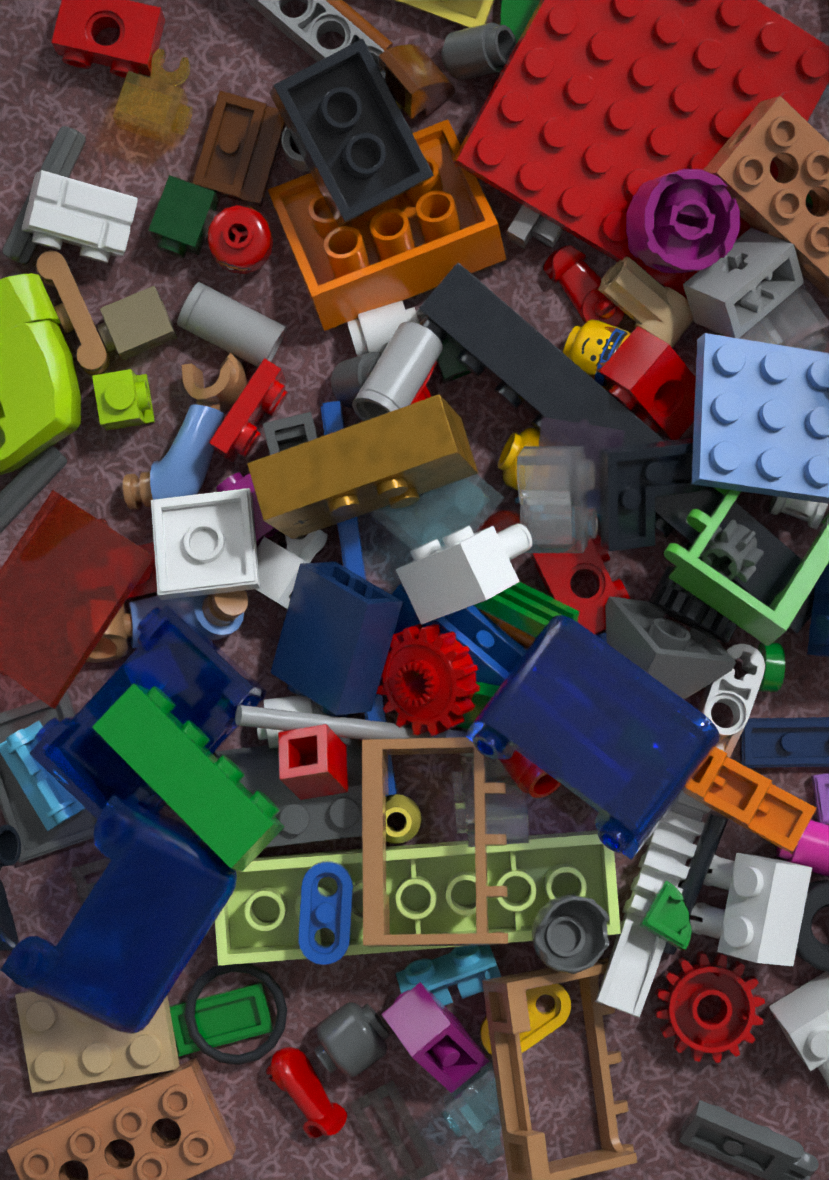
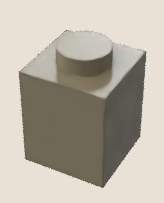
M155 286L99 308L105 322L97 325L108 352L117 349L118 354L123 360L178 338Z

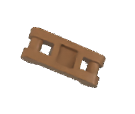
M52 250L45 251L37 259V271L45 284L51 288H56L63 303L54 306L66 334L75 330L81 345L77 349V360L88 375L104 374L110 365L109 355L71 270L62 254Z

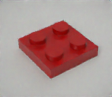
M263 359L209 443L215 451L231 462L235 461L238 454L245 458L250 454L261 436L257 425L265 413L273 417L288 395L284 385L286 379L281 368L267 359Z

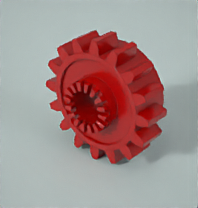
M416 624L403 629L402 632L393 634L381 676L383 678V685L378 686L376 693L378 695H386L389 700L383 707L384 712L388 713L396 710L399 714L396 725L403 727L412 723L414 735H420L429 731L431 736H434L464 722L463 714L475 708L474 703L471 701L474 693L480 691V686L476 684V671L478 667L473 664L468 653L470 651L469 647L463 646L457 641L456 633L453 631L445 634L440 633L438 624L426 627Z
M698 951L697 964L691 965L686 959L681 957L678 960L682 971L676 975L666 970L664 976L671 983L669 988H657L655 991L657 997L665 1001V1006L654 1009V1014L657 1018L668 1019L669 1021L660 1029L662 1035L667 1038L677 1034L678 1037L673 1045L674 1049L681 1053L690 1046L691 1057L694 1061L700 1062L704 1052L710 1053L715 1063L721 1062L722 1052L727 1050L735 1057L739 1056L738 1044L743 1040L753 1044L756 1039L750 1033L752 1025H763L764 1019L755 1013V1007L765 1004V1000L761 995L751 993V990L759 982L754 976L740 978L746 966L737 961L728 968L727 956L720 952L715 957L714 963L709 962L706 953L703 951ZM708 995L719 996L721 999V1009L718 1014L710 1019L699 1017L697 1007L700 1000Z

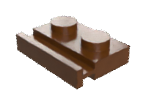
M219 90L192 183L212 190L218 195L238 201H247L262 207L282 139V133L286 125L278 109L267 106L266 103Z

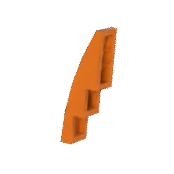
M641 707L636 708L614 748V751L661 780L793 854L817 809L773 785L772 780L727 757L726 752Z

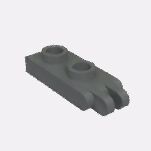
M699 1100L683 1124L678 1141L766 1180H809L819 1166L818 1160L813 1155L804 1152V1148L799 1142L776 1133L766 1126L755 1124L727 1112L722 1107L711 1105L702 1100Z

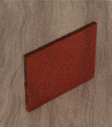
M52 490L0 569V673L5 677H11L40 700L55 709L154 556L107 526L108 522L105 519L100 518L98 520L64 496Z

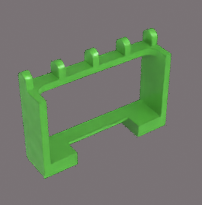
M715 488L724 497L711 517L701 510L692 509L686 518L687 523L700 532L689 551L675 543H670L664 551L666 559L676 565L669 578L766 646H769L787 631L829 562V511L822 521L824 526L786 587L774 598L768 607L698 559L741 492Z

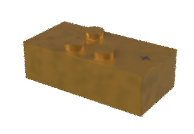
M440 394L247 463L263 520L291 539L388 505L393 509L412 505L419 501V494L479 474L462 419Z

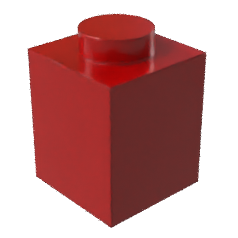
M327 724L278 732L279 780L300 800L348 792L346 745Z

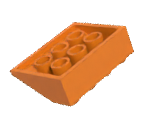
M448 119L412 133L434 176L419 186L341 227L338 226L311 173L268 189L324 331L357 319L360 313L401 300L403 301L436 288L457 263H460L470 273H474L506 260L498 222L476 176L452 162L461 145Z

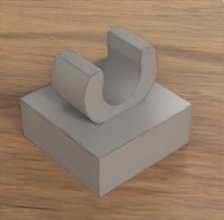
M522 205L507 230V236L509 241L523 249L526 248L532 236L553 248L563 231L556 224Z

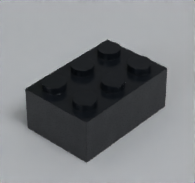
M364 39L273 85L269 94L339 227L419 186L434 176Z

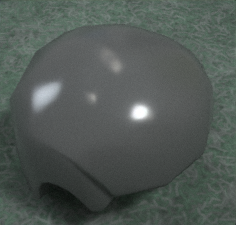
M567 894L549 900L538 911L533 922L532 938L537 957L545 965L557 972L576 974L593 967L604 950L609 946L607 931L609 916L607 912L592 898Z

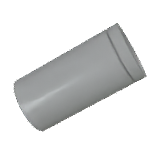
M200 282L190 292L177 320V326L256 367H259L264 358L270 362L272 361L287 329L286 326Z
M403 322L398 326L352 403L353 409L360 419L366 421L412 403L443 349L441 341L431 330L414 322Z

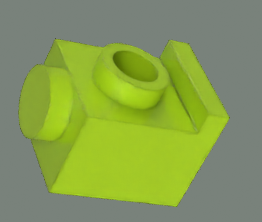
M132 369L92 376L100 425L107 431L155 423L147 374L136 375Z

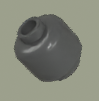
M348 1002L318 1024L316 1032L321 1044L314 1048V1051L330 1073L339 1069L348 1077H356L385 1056L387 1053V1043L385 1040L391 1035L380 1017L368 1003L361 1007L354 1002Z

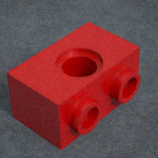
M61 0L51 43L57 54L63 56L62 61L68 65L90 69L92 63L109 66L110 73L118 77L137 80L139 74L153 75L165 18L161 7L130 0ZM112 27L120 31L118 40L112 45L103 46L96 43L97 35L103 29Z
M637 326L599 372L612 386L608 392L627 409L633 411L634 415L656 434L659 433L668 440H677L694 422L696 377L668 343Z
M587 528L530 556L549 596L579 611L577 626L567 631L571 641L575 643L606 629L605 604L609 596L630 599L620 578L612 581L604 563L610 561L608 551L601 547L600 536L596 534L590 537ZM587 571L595 577L597 589L592 597L580 598L573 593L570 582L575 572Z

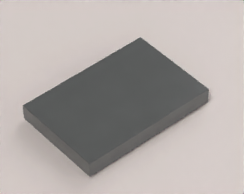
M68 691L0 713V744L6 741V738L20 729H25L40 720L90 803V806L47 831L0 753V806L6 824L14 827L19 834L21 840L19 863L114 831Z

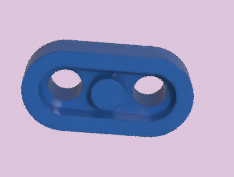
M322 861L313 865L306 872L301 887L299 946L307 959L321 965L332 964L341 959L346 953L350 942L353 881L348 870L343 865L334 861ZM324 877L333 878L337 882V891L332 895L322 894L318 888L320 879ZM321 928L330 929L334 933V942L328 946L318 944L315 939L317 930Z

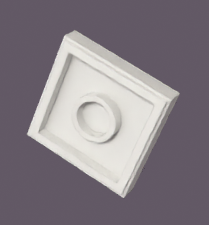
M250 488L151 500L157 593L160 600L260 589L253 498Z

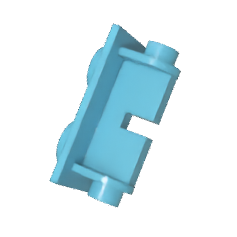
M40 720L25 729L18 730L0 744L1 755L47 831L90 806L89 801Z
M490 945L455 947L451 953L438 958L416 960L410 963L405 970L397 972L396 977L401 994L411 990L421 982L445 1006L453 1003L448 990L449 986L457 984L461 997L464 999L483 992V980L501 977Z

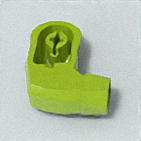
M33 273L19 274L0 279V475L15 471L50 446L75 432L81 424V394L73 357L60 330L59 324L61 322L40 276Z

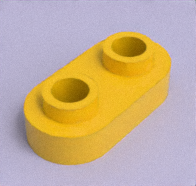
M560 983L526 990L531 1031L519 1033L522 1053L562 1026L568 1019L571 1011V1000L566 989ZM542 995H550L554 998V1007L549 1012H541L536 1008V1001ZM486 1015L481 1023L480 1036L484 1048L492 1055Z

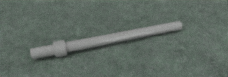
M244 705L237 707L235 722L238 726L282 731L327 724L338 737L360 740L500 737L463 728L462 731L447 730L431 736L429 731L420 735H414L412 725L398 727L396 723ZM488 749L486 754L495 755V750ZM460 753L461 756L474 757V753Z

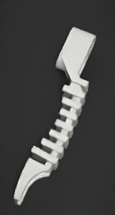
M747 644L733 645L726 651L734 660L738 658L743 660L742 669L747 671L748 674L737 680L734 678L735 669H732L729 673L707 685L689 732L726 752L729 758L749 719L765 670V663L758 649ZM714 703H724L732 710L734 717L730 728L719 727L712 720L711 708ZM672 785L665 790L662 800H665L664 804L658 810L654 820L656 823L655 829L649 834L646 845H648V849L641 856L638 865L641 869L638 876L633 879L630 888L633 892L631 897L626 900L622 911L625 915L623 921L620 922L621 934H616L612 954L595 1000L597 1003L626 1012L637 1018L640 1017L666 944V941L639 926L664 881L667 880L673 884L682 894L683 889L679 888L678 884L686 879L690 869L685 864L688 859L694 856L697 845L693 844L695 837L701 835L705 823L701 822L702 816L711 810V808Z

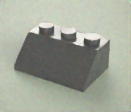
M339 737L346 745L348 792L300 800L279 780V748L270 749L269 745L215 751L217 759L225 755L239 767L245 775L240 782L252 794L260 790L279 808L280 811L275 817L285 827L266 846L274 847L362 836V740Z

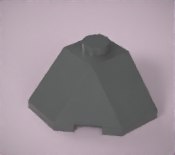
M609 596L605 604L608 675L622 691L623 698L634 706L647 708L649 705L673 707L732 671L736 664L735 660L711 633L695 625L688 632L686 628L677 622L663 618L666 610L649 601Z

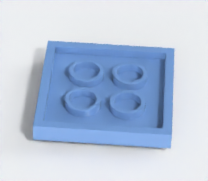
M704 333L697 339L692 484L829 504V353Z

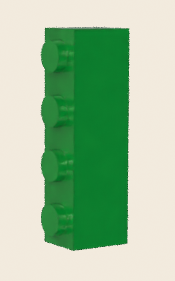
M133 683L92 728L231 869L243 871L285 827L275 817L280 811L279 808L260 790L252 794L240 782L245 776L244 773L228 757L222 755L217 759L205 747L210 739L199 727L190 720H187L183 725L171 713L176 705L164 692L156 686L148 690Z

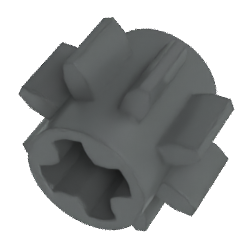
M731 520L724 530L718 526L700 554V557H703L702 561L730 581L737 575L741 581L747 582L756 571L755 565L764 555V551L757 548L756 533L737 524L736 520Z

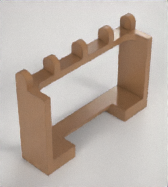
M505 737L362 740L363 946L409 947L508 944V933H489L488 898L508 897L507 886H488L487 846L507 845V835L487 834L486 795L506 794V783H486V753H488V749L499 750L505 748ZM474 753L476 933L390 935L389 895L386 894V795H389L388 755Z
M607 957L599 958L593 967L576 974L557 972L549 967L482 981L508 1180H569L637 1163L633 1144H621L618 1136L616 1114L628 1112L629 1109L627 1100L614 1101L609 1065L622 1062L621 1051L607 1052L603 1015L615 1013V1008L595 1002L599 992V975L605 974L609 963ZM579 979L602 1149L548 1162L545 1134L534 1131L531 1128L519 1033L531 1031L526 990Z

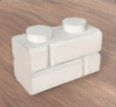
M41 170L36 173L33 180L22 231L33 233L32 243L61 250L62 242L81 247L80 256L108 263L110 255L115 257L123 256L126 250L130 226L133 222L137 206V198Z

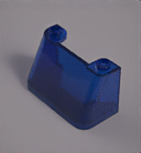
M167 604L162 610L158 607L154 608L141 620L137 626V629L141 632L137 640L140 646L74 717H67L62 721L55 717L48 721L36 734L35 740L38 744L29 753L115 837L137 834L167 804L92 728L133 683L148 690L156 686L164 692L176 705L171 713L183 725L187 720H190L207 735L210 741L205 747L212 754L239 727L235 722L237 707L239 705L257 707L267 694V690L178 611Z
M557 615L541 630L471 724L466 737L473 742L475 748L482 755L490 759H509L516 751L521 753L599 811L595 825L600 841L608 849L617 853H623L632 860L698 775L719 742L720 735L717 727L705 714L584 626L569 617Z
M112 795L94 826L95 844L111 860L56 946L42 937L29 936L21 940L14 947L0 970L23 988L114 1031L135 1034L143 1030L150 1023L228 902L236 887L237 874L235 869H231L198 835L181 822Z

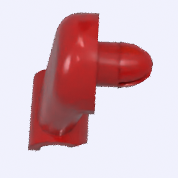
M572 245L560 247L551 253L544 262L543 270L553 282L556 283L558 281L584 323L589 320H599L615 327L618 326L623 319L624 312L598 290L602 282L601 278L583 261L586 259V255Z
M284 1047L277 1050L272 1057L271 1065L266 1069V1075L272 1074L268 1079L276 1083L282 1091L287 1092L308 1121L303 1125L305 1133L312 1139L319 1138L322 1135L331 1136L338 1133L346 1123L347 1112L341 1105L330 1102L309 1058L302 1051L294 1047Z

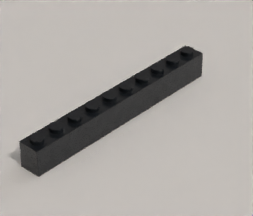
M460 263L453 267L416 311V314L423 319L419 323L420 325L431 330L441 343L447 339L461 351L456 358L465 368L478 377L482 372L486 373L498 384L494 391L501 399L514 409H517L522 404L536 416L531 422L534 427L553 442L558 436L573 448L569 456L590 474L595 469L600 472L601 448L664 441ZM701 486V491L655 497V531L664 538H667L670 533L673 534L685 545L684 549L689 551L700 532L687 523V516L692 509H698L711 517L724 495L714 487ZM734 502L719 526L724 530L731 520H736L737 524L756 533L757 548L764 551V555L756 563V571L747 582L741 581L737 575L732 579V582L769 607L774 598L786 587L802 559L740 505ZM815 585L786 632L797 634L811 618Z

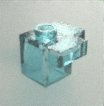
M490 1061L454 1092H448L444 1095L446 1110L442 1112L443 1117L453 1132L459 1138L465 1135L473 1148L478 1149L488 1164L505 1153L500 1139L502 1127L493 1062Z

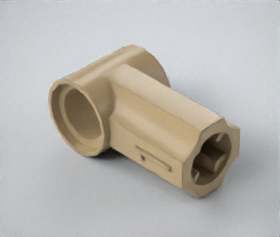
M625 257L611 266L601 279L602 282L598 290L636 322L634 325L635 329L639 326L668 343L672 348L694 320L688 300L669 287L660 285L630 257Z

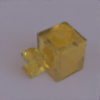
M159 48L152 57L150 78L128 71L113 119L120 129L173 146L177 134L183 136L186 134L192 118L193 107L187 106L188 98L185 90L175 87L186 81L191 67L189 59L182 57L180 66L176 71H165L163 63L166 59V53L163 49Z

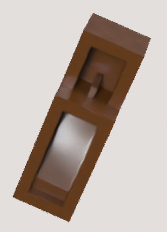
M399 45L386 49L379 55V70L394 99L411 119L420 112L425 117L429 116L456 93L452 83L418 45Z

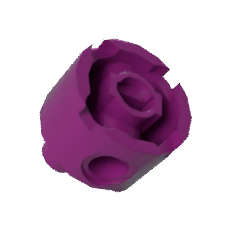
M682 169L643 183L639 187L638 192L633 196L626 213V234L628 237V248L632 255L641 259L646 266L662 273H686L703 270L712 266L720 258H724L733 248L740 230V210L736 199H731L729 192L725 189L728 186L719 177L702 169Z

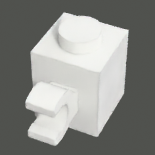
M321 530L309 533L305 538V535L291 539L285 535L287 541L286 549L264 537L257 548L260 589L256 590L288 609L300 563H310L315 554L326 543L328 535Z

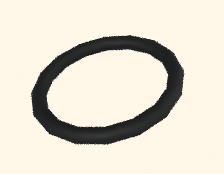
M250 963L217 965L201 975L194 983L187 996L184 1018L190 1038L202 1053L219 1063L242 1065L261 1059L275 1048L285 1030L287 1006L282 989L268 972ZM230 972L248 973L263 981L273 994L277 1008L275 1027L268 1040L254 1051L240 1055L222 1053L210 1046L199 1033L195 1019L196 1001L204 986L215 977Z

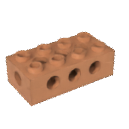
M781 96L761 101L704 168V171L719 177L728 186L725 189L729 192L731 199H736L740 210V217L752 228L794 244L801 273L829 299V142ZM772 160L775 162L778 168V177L776 180L772 177L770 173V164ZM807 194L810 195L813 202L811 213L806 207Z
M197 1058L180 1064L175 1070L158 1074L16 1139L7 1149V1152L20 1180H187L231 1160L236 1146ZM163 1118L174 1120L180 1127L181 1135L175 1138L163 1136L157 1129V1121ZM117 1139L128 1141L133 1146L135 1156L127 1159L117 1156L112 1149V1141ZM76 1160L83 1163L88 1170L89 1177L85 1179L74 1178L67 1170V1162Z

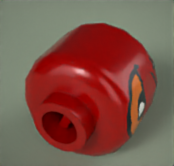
M235 205L223 209L214 217L208 229L207 241L213 258L222 268L231 273L247 274L257 271L267 262L272 253L273 238L269 224L260 212L249 206ZM233 234L235 235L234 242L230 240Z

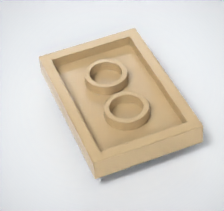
M163 968L40 988L15 994L32 1093L170 1071L180 1066Z

